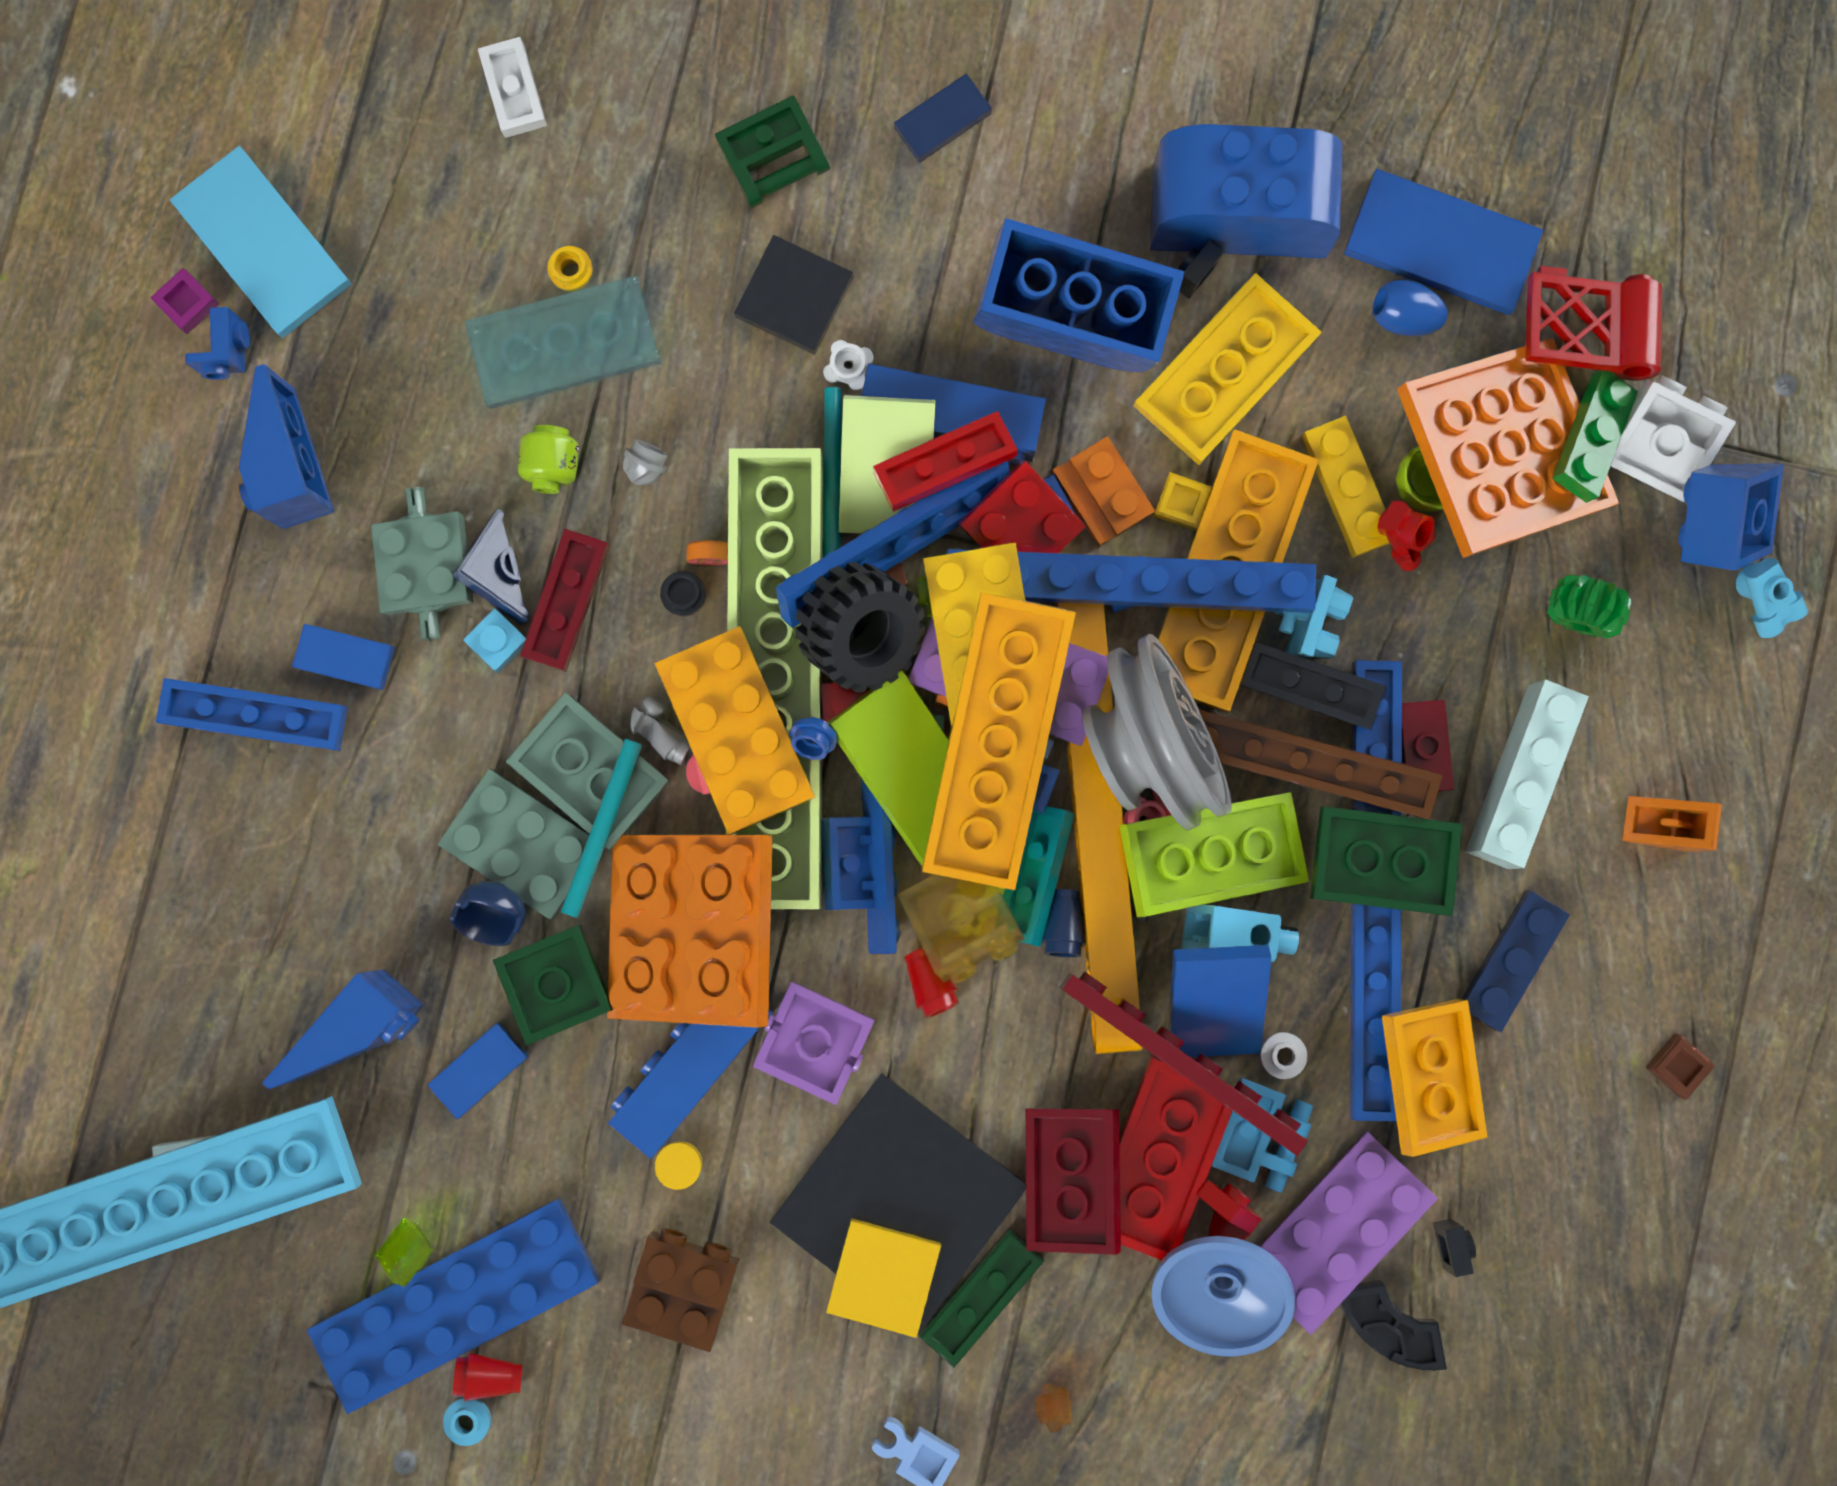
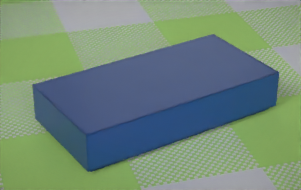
M304 624L292 667L384 691L395 647Z
M498 1022L427 1086L458 1120L530 1056L501 1022Z

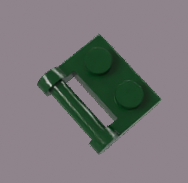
M794 95L715 133L716 141L751 209L762 204V198L815 172L819 176L830 170L827 158ZM802 146L804 147L808 156L755 182L753 181L749 172Z

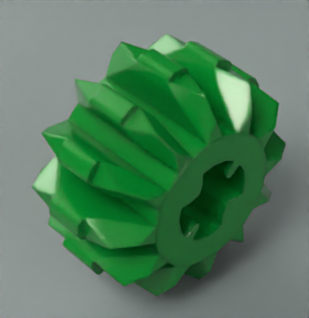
M1571 574L1559 579L1556 588H1553L1548 601L1550 605L1547 613L1555 624L1562 625L1565 629L1576 631L1578 634H1586L1593 638L1599 636L1608 639L1621 634L1623 625L1627 624L1631 613L1629 608L1632 600L1624 589L1617 588L1614 583L1604 582L1600 578H1589L1586 575L1579 577Z

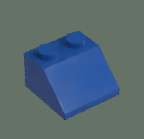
M1784 464L1709 465L1691 472V477L1688 478L1683 493L1684 501L1688 503L1686 521L1682 524L1678 536L1679 546L1682 547L1681 562L1735 571L1771 554Z

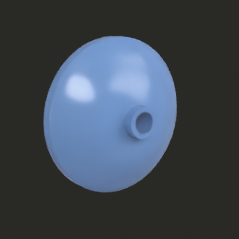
M1211 1236L1183 1243L1163 1258L1153 1278L1152 1302L1159 1321L1177 1340L1203 1353L1229 1357L1248 1355L1261 1351L1283 1336L1291 1324L1294 1315L1295 1293L1287 1271L1269 1252L1245 1240Z

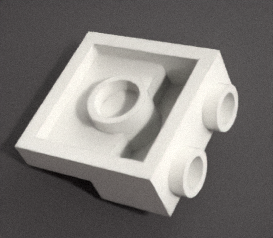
M1662 375L1658 383L1646 379L1639 390L1611 467L1685 502L1683 497L1684 487L1688 478L1691 477V472L1709 466L1736 422L1723 416L1728 407L1706 396H1702L1698 403L1682 396L1687 387Z

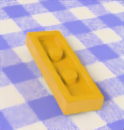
M1343 416L1305 431L1301 437L1309 456L1319 459L1316 473L1352 558L1390 544L1386 536L1378 532V520L1386 509L1347 417Z

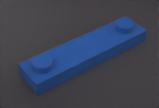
M164 678L156 723L341 751L348 707Z

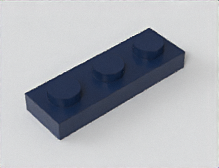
M1531 890L1524 891L1461 999L1468 1000L1470 1016L1495 1031H1503L1569 918V913Z

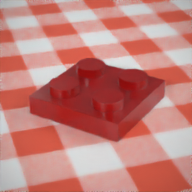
M1021 460L957 523L980 548L1016 543L1017 552L1060 553L1086 527L1025 460Z

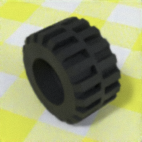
M857 562L847 563L845 570L840 566L829 569L830 577L827 579L823 576L818 577L814 581L817 587L812 593L806 591L802 598L806 602L805 607L797 610L796 619L801 622V625L795 628L796 638L801 641L799 648L802 654L808 658V661L841 687L847 690L851 687L856 692H865L867 687L873 691L883 688L884 681L887 680L890 683L896 681L899 678L898 672L901 669L907 671L912 665V662L909 660L913 653H919L922 645L918 643V639L925 635V625L919 622L925 617L923 608L917 605L918 598L906 586L871 564L864 563L861 566ZM871 612L870 620L865 630L857 638L849 642L851 632L856 623L863 616Z

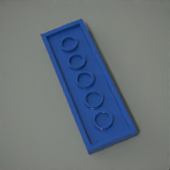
M559 1197L307 1329V1332L346 1414H349L599 1283L600 1278Z

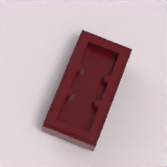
M1445 700L1402 703V763L1441 773L1443 776L1438 792L1454 790Z

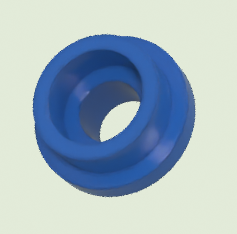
M820 718L799 719L794 722L790 731L792 748L796 753L807 759L820 760L825 758L827 753L831 752L837 743V735L826 721Z

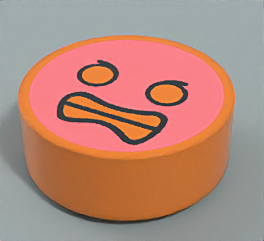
M713 540L690 542L686 546V562L701 566L727 565L728 543Z

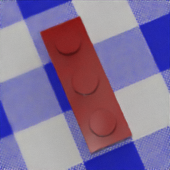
M996 411L874 465L873 474L894 512L1017 457L1018 449L999 412Z

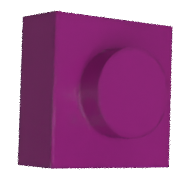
M184 268L179 270L150 297L186 334L210 314L209 308H216L219 305L212 295Z

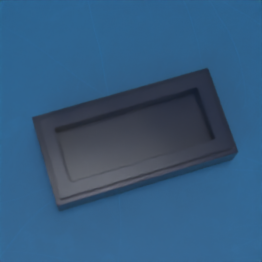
M966 73L895 121L894 129L917 161L921 163L990 116L992 108Z

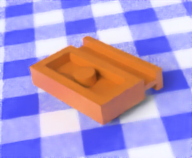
M1108 436L1070 458L1063 465L1052 469L1051 474L1055 475L1065 496L1080 520L1086 525L1085 528L1098 548L1155 513L1153 506Z

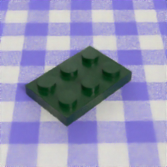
M1325 806L1320 807L1310 899L1453 916L1462 824Z

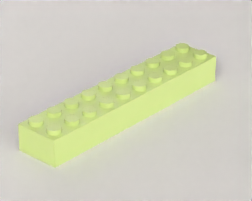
M729 448L727 631L741 626L792 741L790 731L795 721L810 717L822 719L820 684H823V672L808 661V658L802 654L799 648L801 641L796 638L795 628L801 625V623L791 628L781 618L776 586L783 583L788 577L798 574L823 558L821 448ZM797 753L816 798L732 834L772 835L771 909H822V759L811 760Z

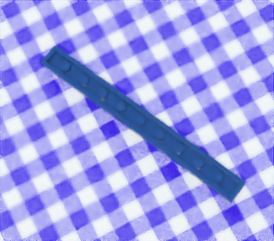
M1356 660L1352 662L1353 675L1385 685L1387 690L1372 730L1352 725V750L1402 763V661ZM1352 799V810L1401 816L1399 811ZM1351 904L1350 1119L1356 1121H1396L1382 1015L1401 1011V910Z

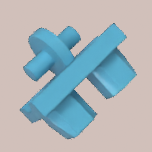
M1322 575L1321 579H1316L1315 610L1312 613L1274 612L1283 616L1279 631L1291 634L1285 652L1302 658L1311 657L1326 660L1335 657L1340 642L1339 636L1322 630V626L1326 616L1337 620L1345 619L1353 601V596L1335 587L1336 578Z

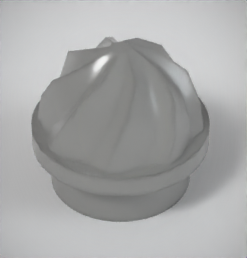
M635 439L631 449H625L623 470L630 481L636 485L653 484L662 474H665L667 467L664 463L668 454L650 443Z

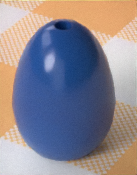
M1395 280L1383 285L1375 296L1372 308L1373 316L1382 328L1403 336H1422L1436 332L1444 326L1448 317L1446 305L1435 292L1419 283L1408 280Z

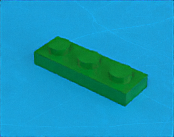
M1598 370L1592 373L1552 477L1553 480L1586 503L1598 498L1638 393L1637 390L1611 371Z

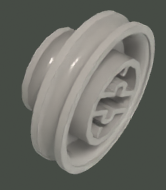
M1147 634L1139 638L1138 652L1132 656L1122 648L1110 651L1107 655V667L1115 696V708L1105 713L1097 705H1090L1083 708L1082 718L1096 762L1119 803L1127 811L1133 810L1141 806L1140 794L1146 788L1153 789L1160 796L1175 820L1186 830L1200 826L1201 812L1205 808L1210 809L1218 817L1230 813L1232 809L1230 792L1214 743L1190 690L1166 649L1154 635Z

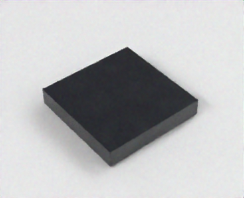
M773 235L734 312L735 317L815 355L854 278L853 272Z

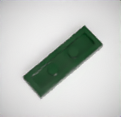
M1009 1227L919 1333V1338L955 1368L1045 1261L1044 1257L1037 1251H1026V1242Z

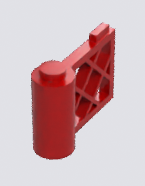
M1540 266L1537 272H1532L1527 279L1525 361L1611 371L1619 378L1627 381H1640L1656 377L1662 371V284L1646 274L1632 275L1627 277L1624 282L1617 283L1567 276V269ZM1541 288L1555 289L1566 304L1553 313L1541 299ZM1595 294L1605 296V313L1598 319L1580 300L1584 295ZM1570 307L1588 326L1576 337L1558 318ZM1547 325L1566 344L1560 350L1540 348V331ZM1592 330L1604 344V356L1591 355L1579 340Z

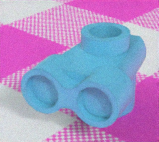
M1766 558L1759 563L1748 564L1739 572L1736 579V589L1741 596L1752 600L1756 614H1753L1752 620L1761 638L1777 636L1784 630L1786 624L1800 620L1808 614V608L1802 593L1793 590L1792 581L1785 576L1776 559Z

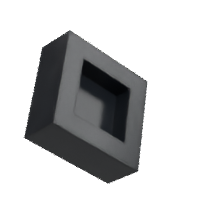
M1209 241L1200 252L1193 248L1178 267V270L1185 271L1179 292L1190 299L1217 267L1224 251L1212 241Z
M1452 1219L1433 1222L1443 1269L1454 1277L1474 1274L1471 1259L1476 1258V1247L1470 1231L1464 1230V1226Z

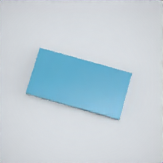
M240 145L169 199L282 339L352 285L350 280Z

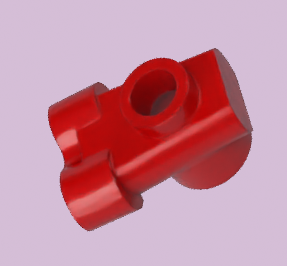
M1393 501L1388 509L1383 511L1378 520V532L1385 535L1392 547L1391 556L1399 568L1403 571L1416 569L1422 561L1421 551L1436 538L1437 532L1434 519L1431 516L1413 511L1403 501Z

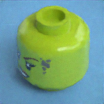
M553 425L533 426L532 432L526 433L521 437L518 475L525 481L532 483V490L535 492L558 494L559 486L572 484L576 479L578 442L569 436V430Z

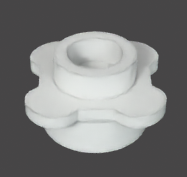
M844 340L834 342L831 346L830 364L823 370L825 379L830 383L837 381L846 383L852 390L862 389L868 363L872 364L873 362L872 351L867 347L860 348ZM848 361L853 364L850 369L844 367V364Z

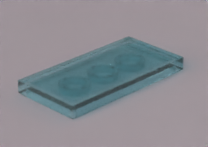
M637 275L465 321L485 403L489 409L661 364Z

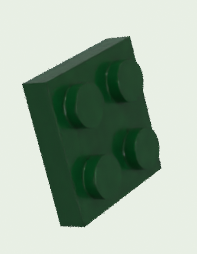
M576 925L493 959L494 966L526 1046L613 1010L609 1001L608 991L582 925Z

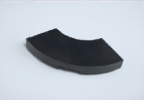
M1381 1280L1359 1283L1340 1304L1347 1321L1365 1343L1384 1357L1399 1365L1419 1370L1436 1371L1447 1369L1438 1322L1435 1319L1414 1318L1401 1312L1390 1300L1386 1287Z

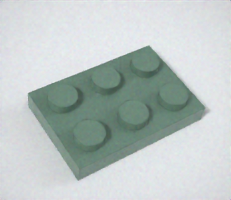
M565 692L506 760V763L590 834L624 741ZM641 755L637 758L605 845L608 850H612L621 836L631 829L671 782Z
M488 769L437 845L491 881L507 886L516 892L524 903L548 919L554 920L563 907L589 833L494 770Z

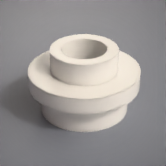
M1279 1032L1265 1040L1261 1047L1260 1059L1264 1069L1269 1074L1279 1079H1290L1300 1074L1307 1062V1050L1304 1043L1297 1036L1286 1032ZM1288 1047L1292 1052V1059L1289 1063L1282 1065L1277 1060V1053L1280 1049Z

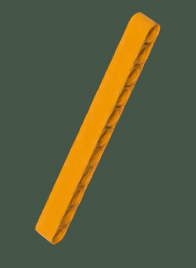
M1054 602L1057 608L1076 612L1069 643L1107 656L1108 646L1104 604ZM1109 673L1097 706L1105 713L1113 710ZM1086 735L1082 746L1067 742L1072 811L1075 814L1073 822L1080 901L1086 946H1084L1086 970L1089 975L1107 987L1103 996L1118 1006L1120 1001L1124 999L1140 1010L1128 869L1119 825H1123L1122 805L1114 796L1102 775ZM1090 1010L1095 1054L1142 1051V1046Z

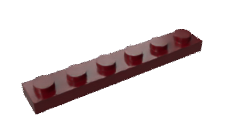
M1085 971L1080 978L1068 973L1059 986L1065 993L1296 1156H1299L1308 1143L1307 1139L1297 1133L1302 1124L1279 1108L1276 1109L1273 1115L1268 1113L1258 1105L1262 1099L1261 1095L1241 1081H1238L1234 1088L1219 1078L1224 1069L1201 1053L1195 1060L1180 1050L1185 1043L1183 1040L1163 1026L1159 1028L1157 1033L1141 1023L1146 1014L1124 999L1120 1001L1118 1006L1103 996L1107 987Z

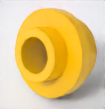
M564 246L557 249L550 256L547 271L551 281L558 288L565 291H576L583 288L590 281L593 266L584 250L575 246ZM576 264L578 265L576 274L572 276L564 275L563 272L567 265Z

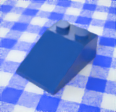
M262 364L256 366L239 464V470L243 479V483L239 484V492L243 503L249 511L252 510L265 520L274 523L282 529H286L334 513L335 511L295 388L267 365Z
M384 969L357 973L262 1084L268 1089L296 1082L381 1045L389 1044L396 1038L403 1040L419 1023L420 1019L416 1014L424 1004Z

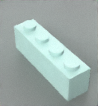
M1546 679L1528 685L1466 848V853L1506 869L1525 868L1589 696Z

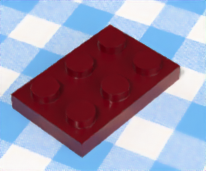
M1025 1108L1026 1251L1103 1255L1121 1254L1119 1109Z

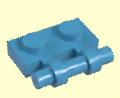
M1239 1077L1238 1081H1241L1262 1096L1258 1103L1261 1108L1271 1115L1274 1114L1277 1108L1281 1110L1286 1097L1285 1094ZM1296 1099L1289 1116L1302 1124L1297 1133L1307 1138L1312 1124L1308 1123L1314 1105ZM1232 1111L1212 1167L1254 1183L1260 1165L1271 1169L1265 1186L1282 1193L1288 1176L1293 1177L1297 1163L1293 1162L1296 1155L1282 1145H1279L1276 1154L1267 1152L1266 1149L1271 1137Z

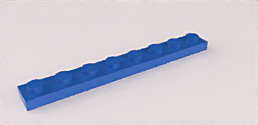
M947 549V554L969 550ZM1017 552L1025 601L1312 613L1315 610L1316 564Z

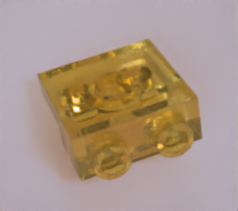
M934 874L897 894L934 972L943 982L951 979L953 983H960L970 979L978 971L977 964L990 957L994 961H1001L1011 957L1019 949L1017 943L1026 939L1007 901L996 886Z

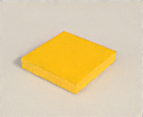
M851 1218L826 1313L917 1338L941 1243Z

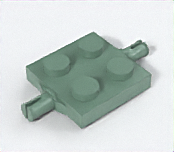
M407 488L405 493L408 515L397 521L371 524L380 613L385 615L406 612L418 614L421 640L441 639L437 613L451 606L473 603L472 590L452 576L468 551L464 515L459 512L438 515L429 514L426 511L425 488Z

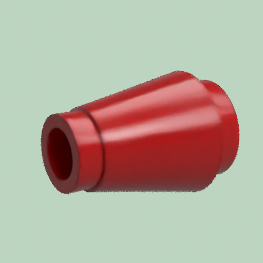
M929 946L919 948L904 957L917 1010L922 1009L926 1018L939 1015L959 1004L956 993L959 991L934 954L931 953Z
M470 1352L468 1357H457L454 1371L453 1396H462L465 1402L520 1393L523 1364H513V1362Z

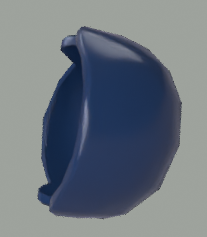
M480 881L467 886L462 891L450 915V921L459 933L473 941L490 946H506L512 942L516 933H519L525 921L526 908L516 892L507 886L496 882Z

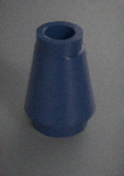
M1055 889L1042 943L1045 944V955L1063 958L1081 957L1082 947L1086 946L1080 891Z

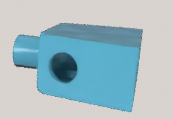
M1198 905L1186 908L1181 945L1183 949L1269 945L1272 956L1271 962H1275L1277 953L1294 955L1297 951L1299 944L1298 929L1296 927L1282 926L1280 915L1213 905Z

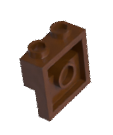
M661 1228L660 1233L652 1231L646 1240L622 1325L711 1352L740 1258L731 1256L732 1250L721 1244L705 1242L704 1247L686 1242L688 1236L673 1229Z

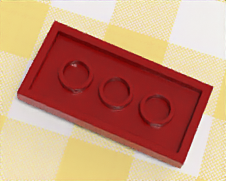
M1153 1055L1150 1056L1119 1137L1121 1245L1163 1260L1169 1252L1182 1244L1199 1200L1197 1194L1206 1182L1232 1110Z

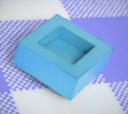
M494 608L463 641L495 672L500 673L523 649L526 637L500 611Z

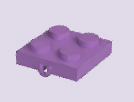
M792 981L777 1014L772 1013L768 1020V1027L764 1029L768 1033L752 1067L837 1105L851 1072H857L864 1055L860 1054L875 1019Z

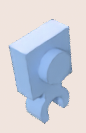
M886 1417L884 1427L892 1431L896 1435V1439L890 1444H885L879 1439L874 1438L872 1450L882 1458H893L895 1456L899 1458L900 1461L896 1466V1473L917 1486H943L960 1456L959 1449L920 1426L912 1438L906 1434L905 1428L899 1420L893 1417Z

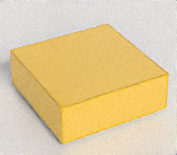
M1169 472L1153 517L1196 531L1212 486Z

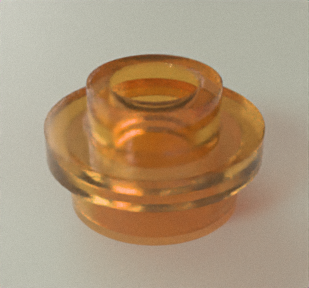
M1053 1383L1043 1384L1041 1395H1036L1035 1397L1037 1418L1040 1424L1047 1425L1051 1433L1060 1432L1062 1426L1070 1425L1072 1422V1406L1068 1391L1064 1386L1055 1387Z

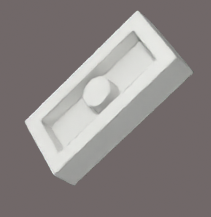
M521 37L478 48L495 112L504 137H511L547 126Z

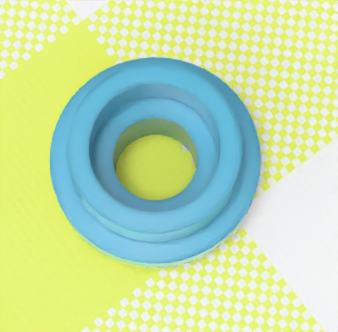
M464 1397L455 1400L447 1408L443 1418V1428L447 1437L452 1442L461 1446H471L480 1442L488 1433L491 1425L490 1411L480 1399L464 1402ZM459 1416H469L473 1420V1428L470 1430L463 1429L459 1424Z

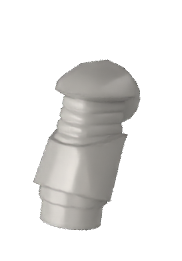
M653 696L645 697L642 705H635L631 713L630 726L633 735L635 736L638 733L642 735L665 761H675L679 765L684 766L693 755L685 734L661 719V716L666 711L664 702Z

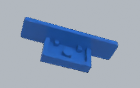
M861 778L863 817L822 819L825 910L867 908L869 953L895 954L897 952L896 943L900 937V925L895 917L894 899L898 891V880L893 871L892 854L896 845V834L891 826V820Z

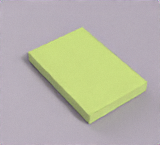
M844 395L839 532L862 534L901 510L892 511L873 474V466L934 439L936 400Z

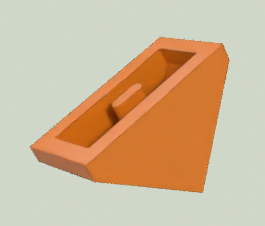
M1628 796L1622 841L1685 852L1716 851L1722 804Z

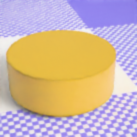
M685 1141L669 1143L656 1157L655 1173L657 1178L664 1186L674 1190H681L691 1186L698 1179L702 1171L703 1162L701 1154L691 1143Z

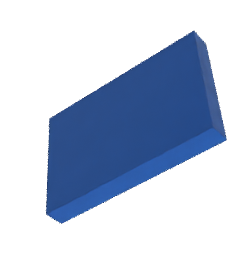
M1269 945L1173 950L1168 1030L1185 1042L1180 1048L1183 1053L1189 1057H1198L1200 1053L1204 1056L1261 1053L1272 958Z

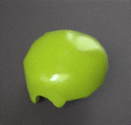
M1418 446L1410 450L1399 463L1395 478L1399 495L1411 508L1419 511L1436 512L1443 510Z

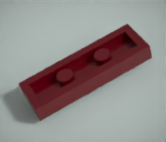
M564 528L520 655L522 658L567 672L610 548L607 542Z

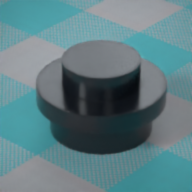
M678 571L672 573L664 580L660 589V597L664 607L672 614L690 616L699 611L703 606L706 590L698 576L688 571Z

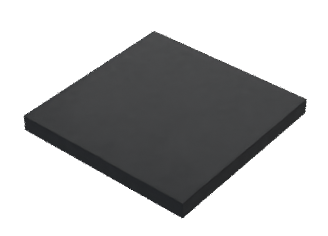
M881 1072L769 1223L835 1274L838 1270L851 1218L940 1242L941 1248L921 1319L919 1335L1026 1190V1182Z

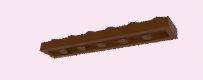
M1199 709L1222 764L1428 820L1431 818L1443 776L1441 773Z

